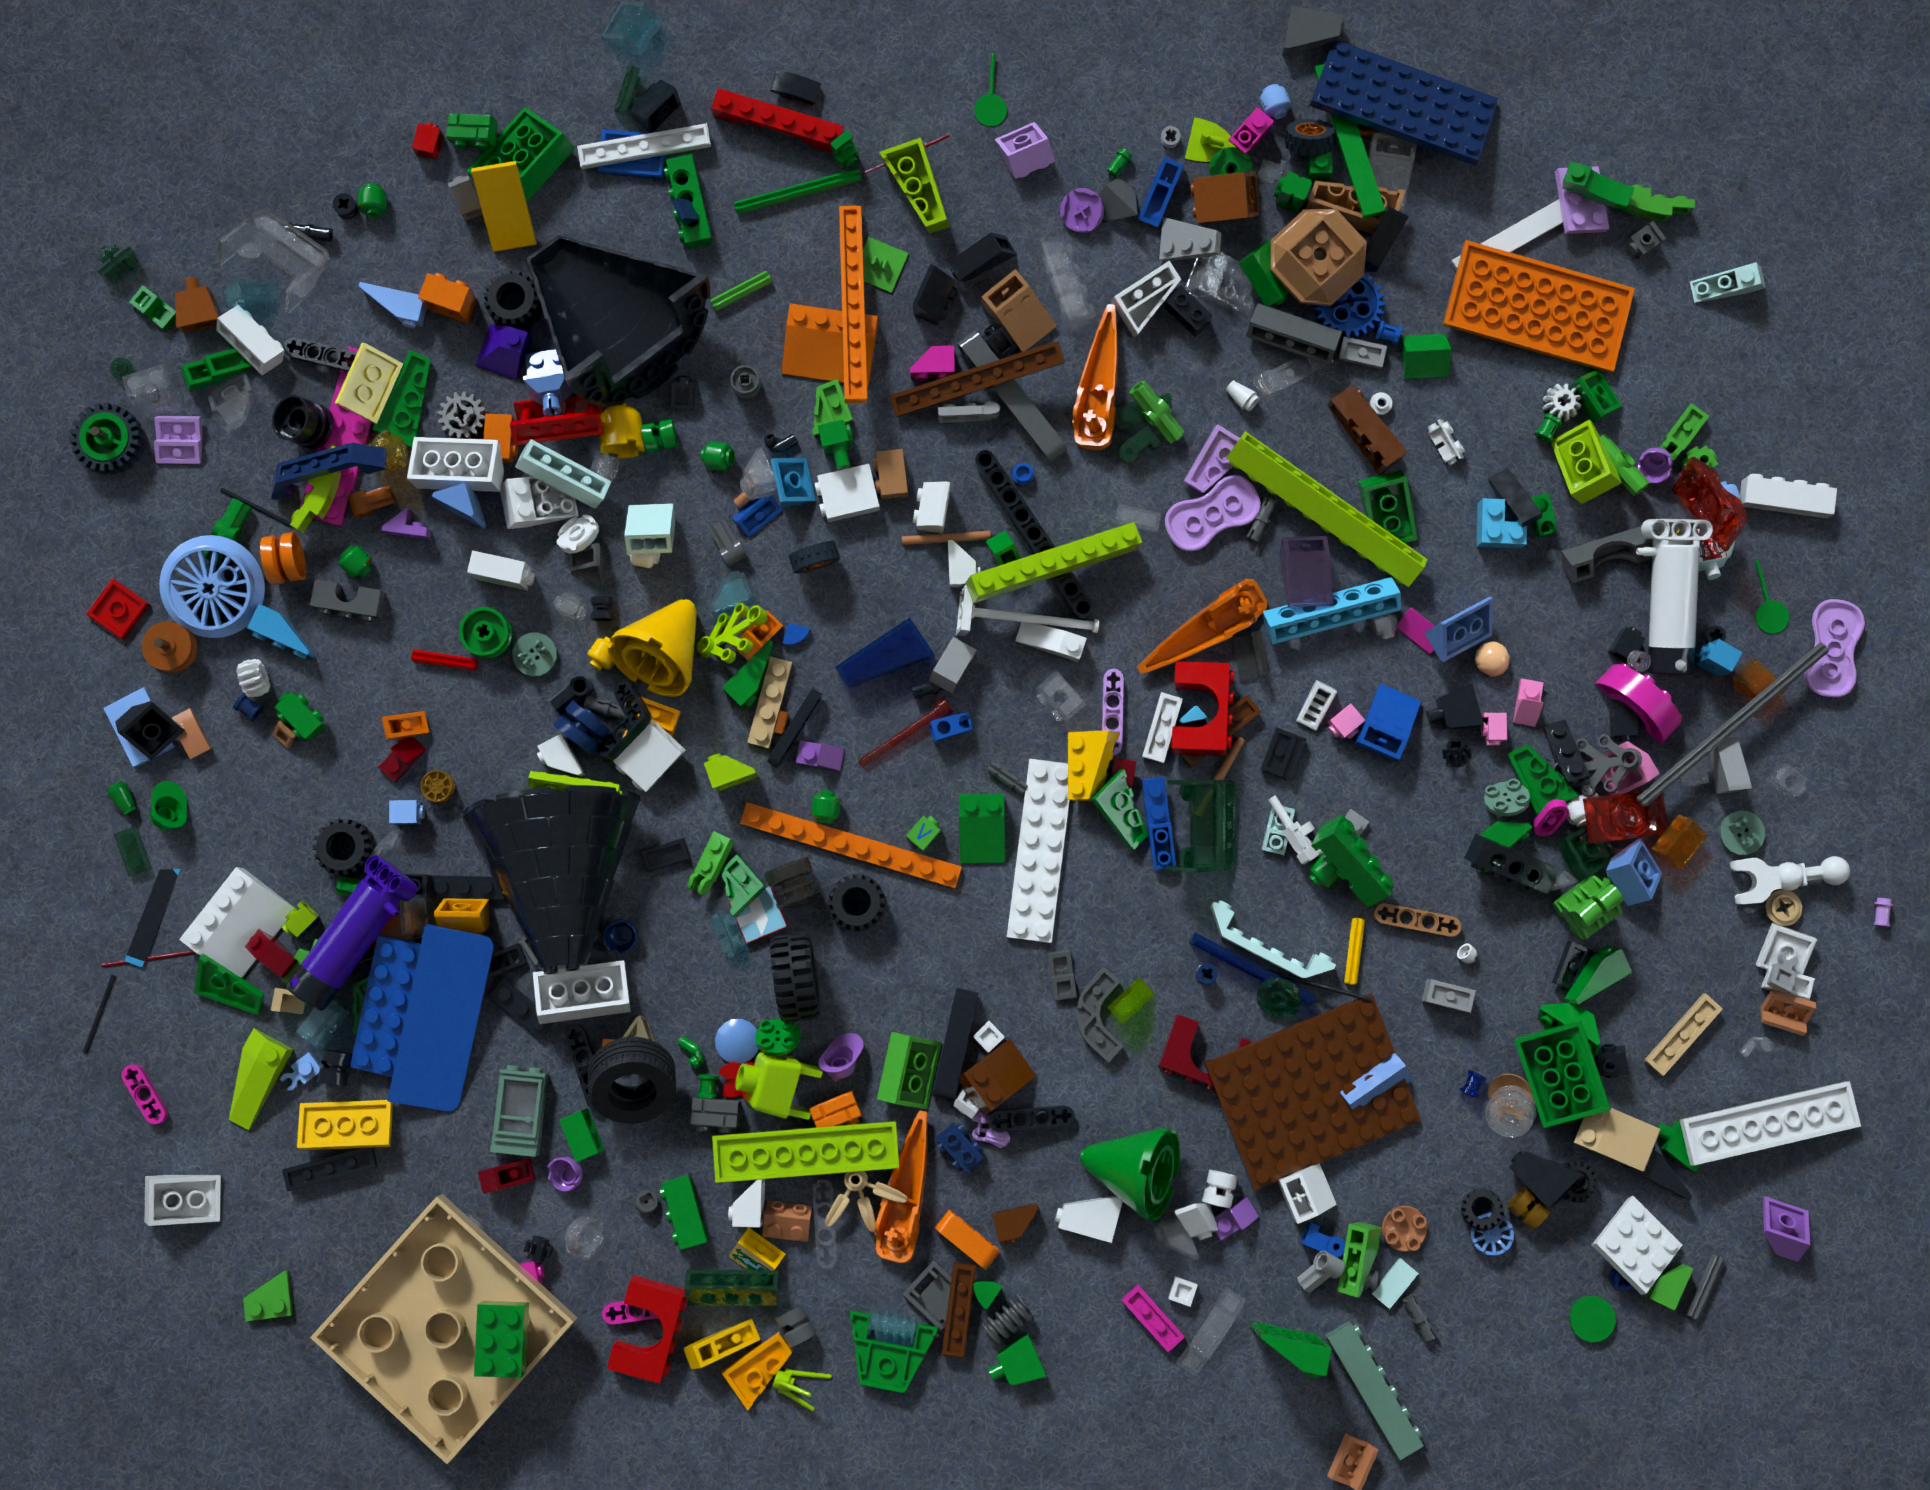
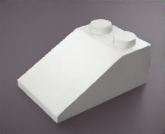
M221 1175L145 1176L144 1222L148 1226L219 1222Z

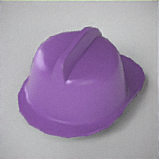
M854 1033L838 1036L830 1043L820 1057L819 1067L827 1072L834 1082L846 1078L854 1072L856 1060L864 1047L862 1038Z

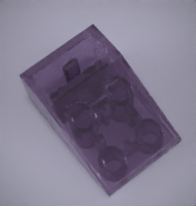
M1327 536L1282 537L1279 557L1288 607L1332 606L1331 562Z

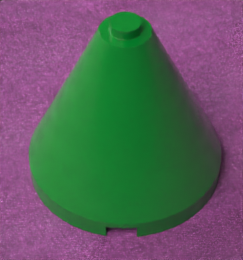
M1163 1127L1088 1145L1081 1151L1080 1162H1082L1083 1168L1143 1219L1155 1221L1167 1209L1175 1188L1170 1187L1173 1174L1178 1175L1180 1141L1175 1131Z

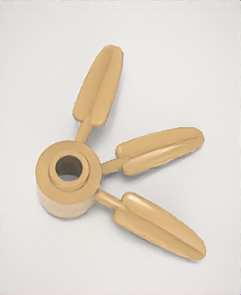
M866 1171L847 1172L844 1182L848 1189L844 1195L839 1194L826 1217L825 1225L831 1227L838 1220L850 1202L848 1198L850 1192L858 1191L860 1199H858L857 1204L863 1221L869 1231L875 1232L876 1221L870 1199L864 1197L862 1191L865 1186L872 1188L875 1195L895 1202L905 1203L908 1201V1197L883 1183L877 1182L875 1185L869 1183ZM857 1175L860 1178V1182L854 1184L851 1181L852 1176Z

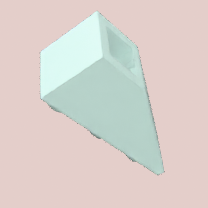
M1757 262L1690 281L1694 303L1746 294L1766 288L1761 266Z

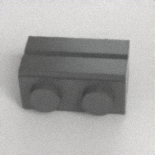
M694 1097L692 1099L691 1126H696V1130L709 1131L710 1127L719 1128L718 1132L732 1133V1129L738 1128L740 1100Z

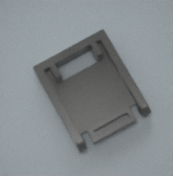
M933 1260L903 1292V1295L943 1332L945 1326L939 1321L943 1319L946 1322L952 1276L939 1263ZM930 1272L935 1279L920 1294L915 1287Z

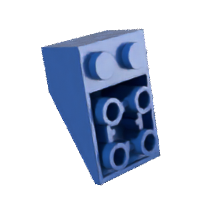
M1379 683L1354 745L1393 762L1400 760L1421 701Z

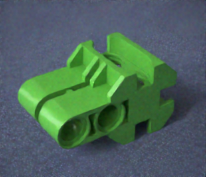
M1593 875L1592 877L1588 876L1552 904L1560 917H1564L1572 933L1581 940L1589 938L1622 913L1620 903L1624 901V898L1614 885H1605L1598 877Z

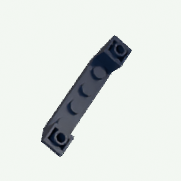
M349 443L278 463L272 480L271 499L277 500L292 496L294 483L355 466L365 474L385 470L387 449Z

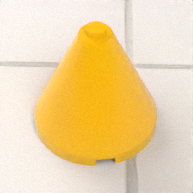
M680 599L616 631L610 639L611 643L608 646V652L617 668L634 683L637 679H640L649 684L648 691L669 697L682 695L692 680L697 617L694 603L687 599Z

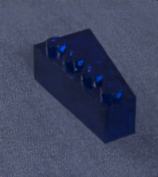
M909 617L837 665L835 669L849 689L878 677L933 659L935 654Z

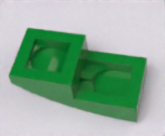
M143 285L129 301V303L166 332L176 322V311Z

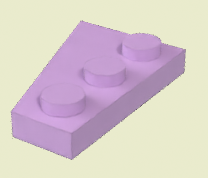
M1217 424L1183 483L1201 494L1204 493L1233 467L1226 457L1240 438Z

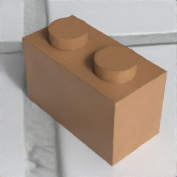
M903 449L876 452L877 458L873 459L874 472L879 473V480L875 481L876 493H881L882 499L908 497Z

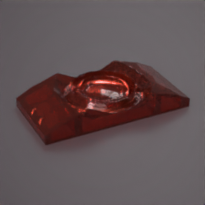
M1691 457L1673 486L1672 491L1697 520H1707L1711 523L1713 529L1711 537L1724 552L1728 551L1748 520L1746 510L1741 500L1722 486L1716 471L1696 457Z
M1644 791L1583 799L1590 844L1670 834L1663 793L1645 807L1641 806L1636 799Z

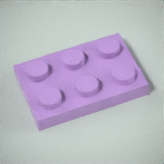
M1599 166L1592 167V170L1600 174ZM1558 168L1555 171L1565 234L1606 232L1609 229L1606 206L1583 199V194L1562 189L1563 179L1568 168Z

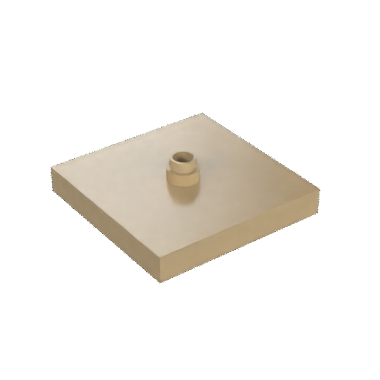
M441 1194L428 1205L310 1338L439 1458L448 1464L578 1317L448 1198ZM480 1302H529L526 1374L522 1378L474 1377L477 1304Z

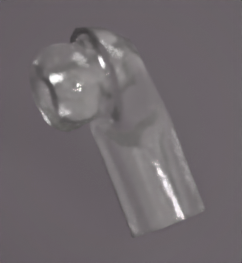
M1752 1036L1739 1049L1738 1053L1747 1059L1754 1051L1771 1052L1774 1048V1043L1768 1037Z

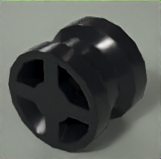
M340 193L334 198L333 208L341 218L352 219L357 215L358 204L351 195Z

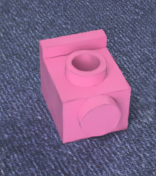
M1507 713L1481 714L1484 720V725L1481 726V736H1484L1487 746H1499L1500 742L1507 740Z

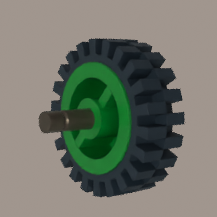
M98 403L94 404V409L91 407L86 408V414L81 412L78 415L81 418L79 422L74 420L75 430L70 429V434L73 435V438H69L74 446L71 449L76 454L75 457L86 467L105 475L107 473L114 475L116 471L120 473L125 472V467L130 469L133 466L131 462L133 460L137 462L140 459L137 457L138 452L143 453L144 450L141 448V444H145V439L142 438V435H145L144 430L140 428L142 426L141 423L136 420L133 414L116 404L104 403V406Z

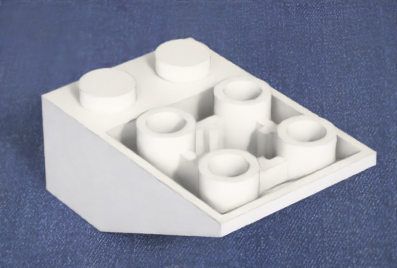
M535 477L506 479L502 483L500 494L507 529L530 527L579 516L575 498Z

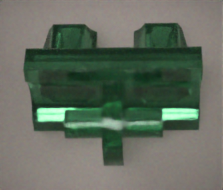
M104 245L101 247L104 254L99 257V260L104 263L110 258L111 261L97 272L101 277H106L110 282L116 284L123 278V275L116 269L117 266L123 263L129 271H132L140 263L134 256L135 252L131 247H127L115 257L114 254L120 250L119 247L114 245L111 249H108Z

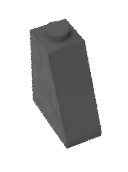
M1291 6L1282 55L1288 56L1332 45L1333 41H1338L1339 36L1343 37L1346 23H1342L1343 14Z

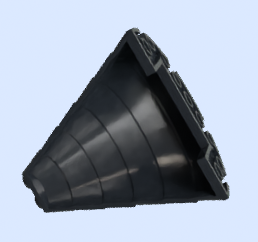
M560 235L526 258L538 299L541 302L544 317L548 323L551 338L555 345L558 360L562 366L564 379L577 396L584 398L590 404L598 406L623 405L625 400L630 397L639 399L649 394L679 369L676 363L684 354L690 355L702 334L709 313L705 308L706 299H709L711 296L710 283L706 274L685 271L681 267L633 257V254Z
M568 785L565 787V791L551 789V786L498 794L496 795V801L482 799L471 804L463 811V823L474 839L475 845L487 863L491 875L516 917V922L530 943L529 946L544 974H556L560 969L577 971L580 970V966L587 965L596 933L605 912L604 908L614 884L613 878L633 825L632 820L641 801L640 795L626 790L621 795L614 787Z

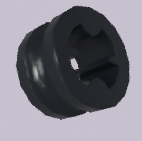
M1716 625L1707 628L1703 634L1705 643L1713 642L1711 640L1713 637L1709 635L1714 631L1718 632L1717 635H1720V640L1725 641V630Z

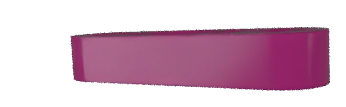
M137 1064L126 1066L122 1071V1080L146 1121L150 1124L164 1122L167 1119L168 1110L143 1067ZM130 1070L138 1071L136 1079L138 1080V1082L144 1081L145 1084L138 1085L136 1088H134V1085H137L138 1083L135 1079H129V1075H131ZM142 1088L150 1090L151 1096L147 1101H143L139 1096ZM154 1100L156 1101L152 1106L155 1110L160 1109L159 1119L157 1117L152 1118L151 1115L154 1111L151 1106L146 1108V1104H150Z
M624 1301L611 1302L602 1311L604 1321L612 1325L658 1318L651 1311H649L650 1315H646V1309H642V1314L635 1317L630 1313L631 1305L624 1304ZM622 1305H626L625 1314L627 1318H623L624 1314H618L614 1320L612 1316L607 1315L611 1307H614L615 1311L623 1310Z

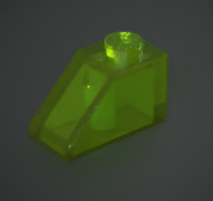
M1138 977L1106 1008L1121 1024H1124L1155 993Z

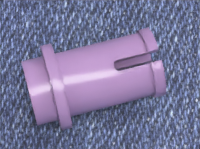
M1877 898V902H1874L1876 904L1874 925L1890 926V909L1893 906L1891 899Z

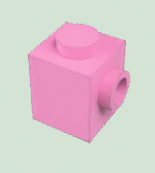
M1350 703L1327 722L1330 725L1328 729L1335 738L1340 737L1342 740L1347 736L1350 739L1360 731L1357 727L1365 719Z

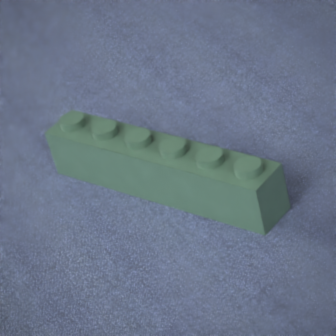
M1348 1321L1326 1334L1328 1342L1396 1457L1402 1460L1422 1448L1424 1445L1420 1439L1423 1438V1435L1416 1425L1412 1427L1408 1420L1411 1418L1410 1413L1404 1405L1400 1407L1396 1399L1399 1398L1397 1391L1393 1385L1388 1386L1384 1380L1387 1375L1381 1365L1376 1366L1372 1358L1375 1357V1354L1368 1344L1364 1346L1360 1338L1363 1337V1334L1356 1324L1352 1326Z

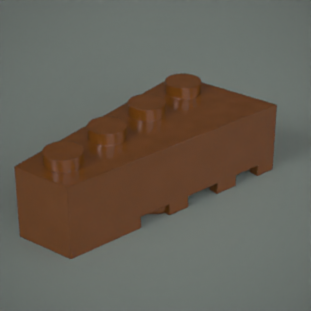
M1351 385L1329 401L1328 406L1378 476L1400 462L1408 451L1379 418L1375 410L1365 401L1364 395L1358 388L1355 389Z

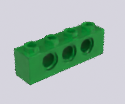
M692 154L666 159L667 167L664 168L666 180H671L672 188H669L671 202L675 198L692 199V205L698 215L697 224L689 227L682 224L676 210L673 209L676 223H681L682 230H678L681 243H685L687 249L713 244ZM681 178L688 179V182L684 185L677 184Z

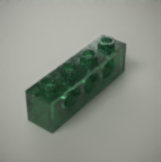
M686 1270L685 1298H688L687 1305L778 1306L780 1289L779 1271Z

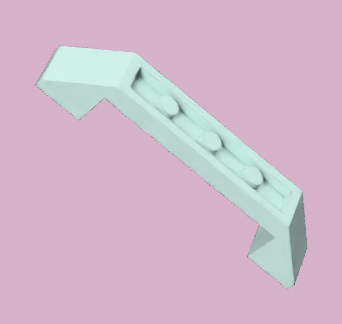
M1219 900L1218 903L1212 902L1210 906L1220 937L1299 978L1304 979L1332 970L1336 966V964L1331 962V957L1320 952L1319 956L1316 954L1312 955L1306 969H1304V964L1293 958L1289 961L1283 958L1284 953L1274 948H1271L1270 951L1262 947L1263 942L1253 937L1250 940L1242 937L1243 932L1234 927H1231L1230 930L1227 929L1235 913L1230 910L1231 905Z

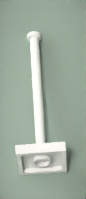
M965 585L960 591L956 636L967 635L970 631L971 619L974 617L1092 630L1094 633L1098 632V619L1087 621L975 608L967 586Z

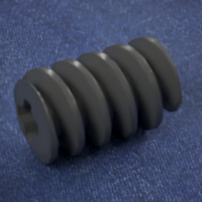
M1016 1294L1017 1303L1011 1299L1008 1300L1010 1308L1002 1305V1314L995 1310L994 1315L996 1319L987 1316L988 1325L982 1323L992 1339L998 1344L1002 1343L1000 1335L1009 1338L1008 1329L1013 1333L1017 1331L1015 1324L1020 1327L1024 1326L1023 1318L1028 1322L1031 1321L1030 1313L1032 1312L1019 1294Z

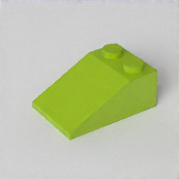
M1591 420L1560 435L1551 443L1570 494L1581 504L1622 483L1616 467Z

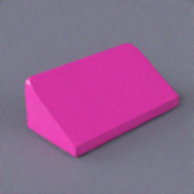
M1409 608L1395 627L1428 654H1431L1434 649L1425 632L1433 628L1434 625L1413 608Z

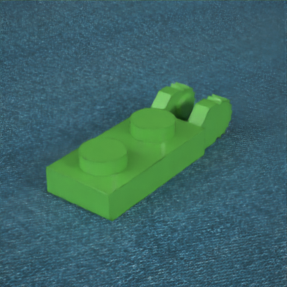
M1689 404L1665 436L1664 442L1659 448L1666 450L1669 444L1676 449L1670 454L1674 461L1680 452L1685 450L1709 415L1694 404Z
M713 831L694 870L695 873L689 878L687 883L689 890L694 891L698 887V894L702 896L708 894L729 855L734 840Z

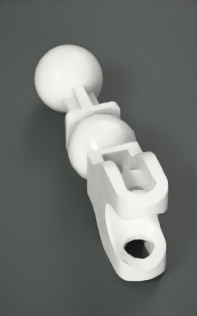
M1837 856L1829 857L1822 862L1821 866L1805 867L1804 863L1795 864L1793 862H1785L1779 866L1771 867L1758 858L1730 862L1731 871L1746 872L1752 879V887L1749 891L1735 896V903L1738 905L1764 902L1771 892L1776 889L1792 891L1799 886H1807V881L1823 879L1830 885H1840L1850 875L1849 864L1843 858Z

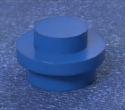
M1019 463L1013 468L1012 478L1015 483L1027 485L1033 480L1034 471L1029 464Z

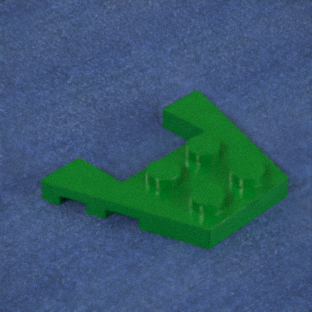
M851 1310L850 1320L852 1322V1335L855 1343L859 1384L905 1393L939 1327L918 1323L914 1347L868 1338L872 1314Z

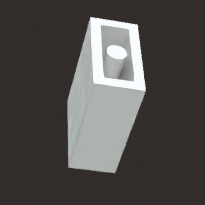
M870 464L817 476L819 481L815 483L817 496L822 495L823 504H819L822 517L827 516L828 522L880 511Z
M472 551L467 573L476 580L528 591L529 586L533 585L535 574L532 573L533 569L526 562Z
M651 720L643 732L613 762L620 773L623 775L627 774L633 780L632 783L636 788L646 792L664 775L686 749L655 720Z

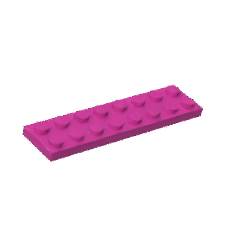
M348 346L347 350L357 353L359 349ZM345 358V362L352 365L353 361L347 360ZM340 372L329 410L334 419L331 437L323 446L317 449V452L330 449L332 445L338 447L349 443L364 445L368 443L373 423L335 404L348 372ZM357 466L341 470L338 489L324 519L315 515L314 520L343 527L349 506L348 496L353 493L360 470ZM309 483L306 485L300 508L304 504L306 494L314 489Z

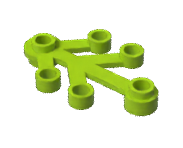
M738 603L734 608L732 616L726 613L719 615L710 637L704 636L699 640L697 651L704 658L716 655L721 657V660L724 662L732 663L736 658V653L729 648L722 649L718 646L726 642L736 646L743 653H749L753 643L746 638H738L736 635L753 625L765 624L768 619L766 611L758 605L753 606L749 610V607L745 604ZM747 615V619L737 624L740 618H744Z

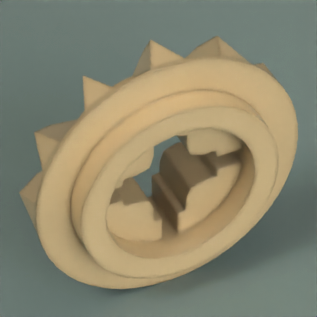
M1788 890L1774 891L1768 897L1767 903L1764 906L1767 912L1766 916L1772 920V923L1781 926L1795 923L1802 913V904L1799 897ZM1780 902L1782 904H1791L1785 909L1786 914L1784 912H1776L1777 908L1780 907Z

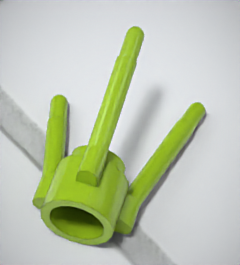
M786 1368L784 1372L779 1370L772 1388L777 1389L778 1393L786 1395L810 1411H814L815 1408L791 1393L792 1390L801 1395L811 1397V1393L794 1386L795 1378L792 1376L831 1379L832 1375L795 1371Z

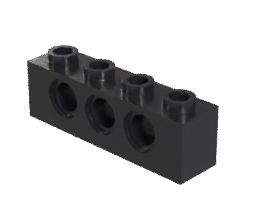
M1476 833L1464 857L1472 862L1471 867L1482 872L1484 869L1490 870V875L1499 879L1505 876L1508 878L1507 882L1518 887L1522 883L1526 885L1525 889L1535 894H1538L1539 891L1548 894L1559 871L1558 868Z

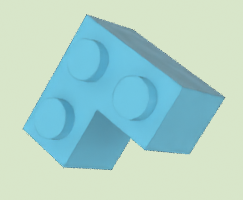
M1483 498L1478 502L1476 547L1521 549L1527 544V526L1522 528L1519 522L1505 521V499Z

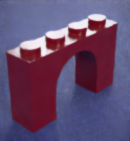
M1176 1014L1158 1065L1163 1067L1162 1072L1172 1076L1175 1075V1072L1183 1074V1080L1196 1084L1197 1080L1205 1082V1088L1215 1091L1208 1073L1202 1072L1195 1066L1190 1054L1191 1044L1199 1022ZM1240 1038L1236 1049L1252 1043V1041Z

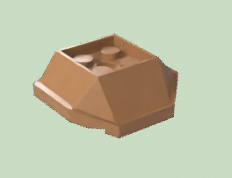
M1337 209L1303 210L1271 239L1270 272L1300 304L1330 307L1363 277L1367 241ZM1314 251H1321L1324 254V260H1317L1314 257Z

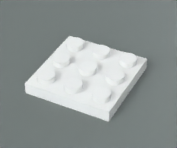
M1631 1196L1620 1207L1593 1242L1592 1246L1643 1295L1648 1292L1682 1244L1634 1196Z

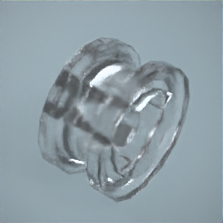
M1639 650L1632 651L1627 658L1629 668L1639 672L1647 670L1651 662L1649 654Z

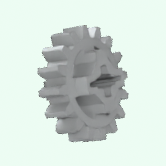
M463 391L462 396L454 392L453 399L447 396V404L440 403L444 408L443 411L437 412L439 416L443 417L438 420L440 425H444L442 430L445 433L449 432L451 438L457 435V439H463V436L471 439L472 433L478 436L477 429H484L481 422L485 421V416L482 414L487 412L484 407H481L482 401L480 399L476 400L474 394H471L468 398V394ZM464 403H469L474 407H466ZM461 409H462V411L465 413V415H463V417H464V419H463L464 423H463V422L461 421V419L459 418V417H461V413H462V412H461ZM457 424L461 427V430L455 429L451 425Z

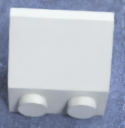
M924 482L923 489H918L917 501L920 502L919 510L914 511L913 523H917V530L943 534L950 496V482Z
M758 1179L729 1207L728 1219L732 1221V1227L762 1226L764 1223L765 1179Z

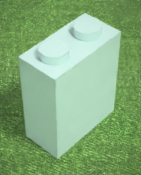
M673 504L629 505L625 528L627 554L672 552L675 531Z

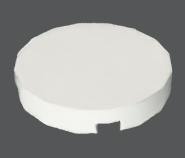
M585 514L581 518L573 517L560 528L557 544L564 552L569 554L582 551L597 537L599 525L590 515Z

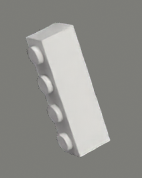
M1750 474L1741 482L1740 497L1742 503L1739 506L1829 518L1835 512L1837 488H1831L1826 483L1809 485L1804 480L1788 482L1782 477L1766 479L1761 474Z

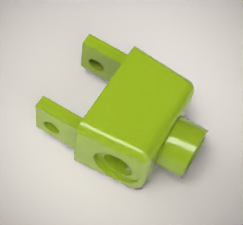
M760 1052L756 1057L754 1066L741 1064L736 1077V1090L746 1092L745 1099L754 1110L787 1119L789 1115L809 1120L811 1113L807 1108L792 1105L791 1103L799 1075L804 1074L821 1078L823 1071L818 1066L801 1063L795 1057L785 1055L773 1056Z

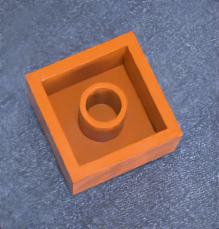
M427 273L418 299L427 310L469 324L477 303V298L473 291L468 288V284L456 280L455 283L448 280V277L439 273H435V276Z

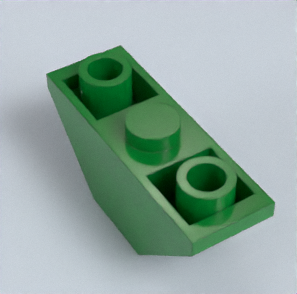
M1497 821L1492 823L1480 835L1512 848L1511 846L1516 841L1521 843L1530 835L1528 831L1532 826L1527 823Z
M1572 1003L1542 1005L1539 1008L1538 1020L1546 1028L1582 1021L1594 1057L1598 1055L1600 1038L1594 1014Z

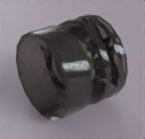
M808 857L797 859L764 873L770 888L778 886L781 888L779 892L773 895V899L781 897L785 899L776 904L778 910L803 905L822 893L820 887L812 890L809 889L810 886L818 883L817 879L806 880L805 876L813 872Z

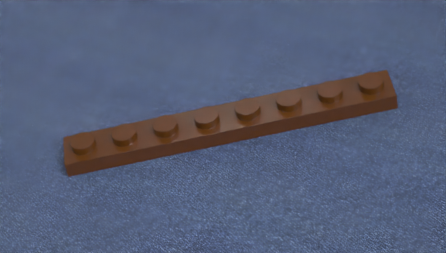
M1056 341L890 395L896 417H901L1065 364L1060 343Z

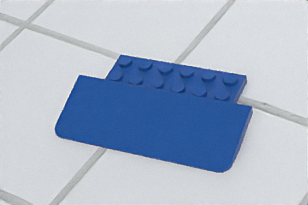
M429 924L425 925L421 944L386 935H378L350 1067L392 1077L388 1102L442 1111H452L459 1106L494 949L493 942L489 937Z

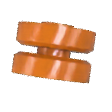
M283 533L280 540L275 535L261 538V562L269 584H284L287 578L291 582L305 579L306 564L304 551L297 533Z

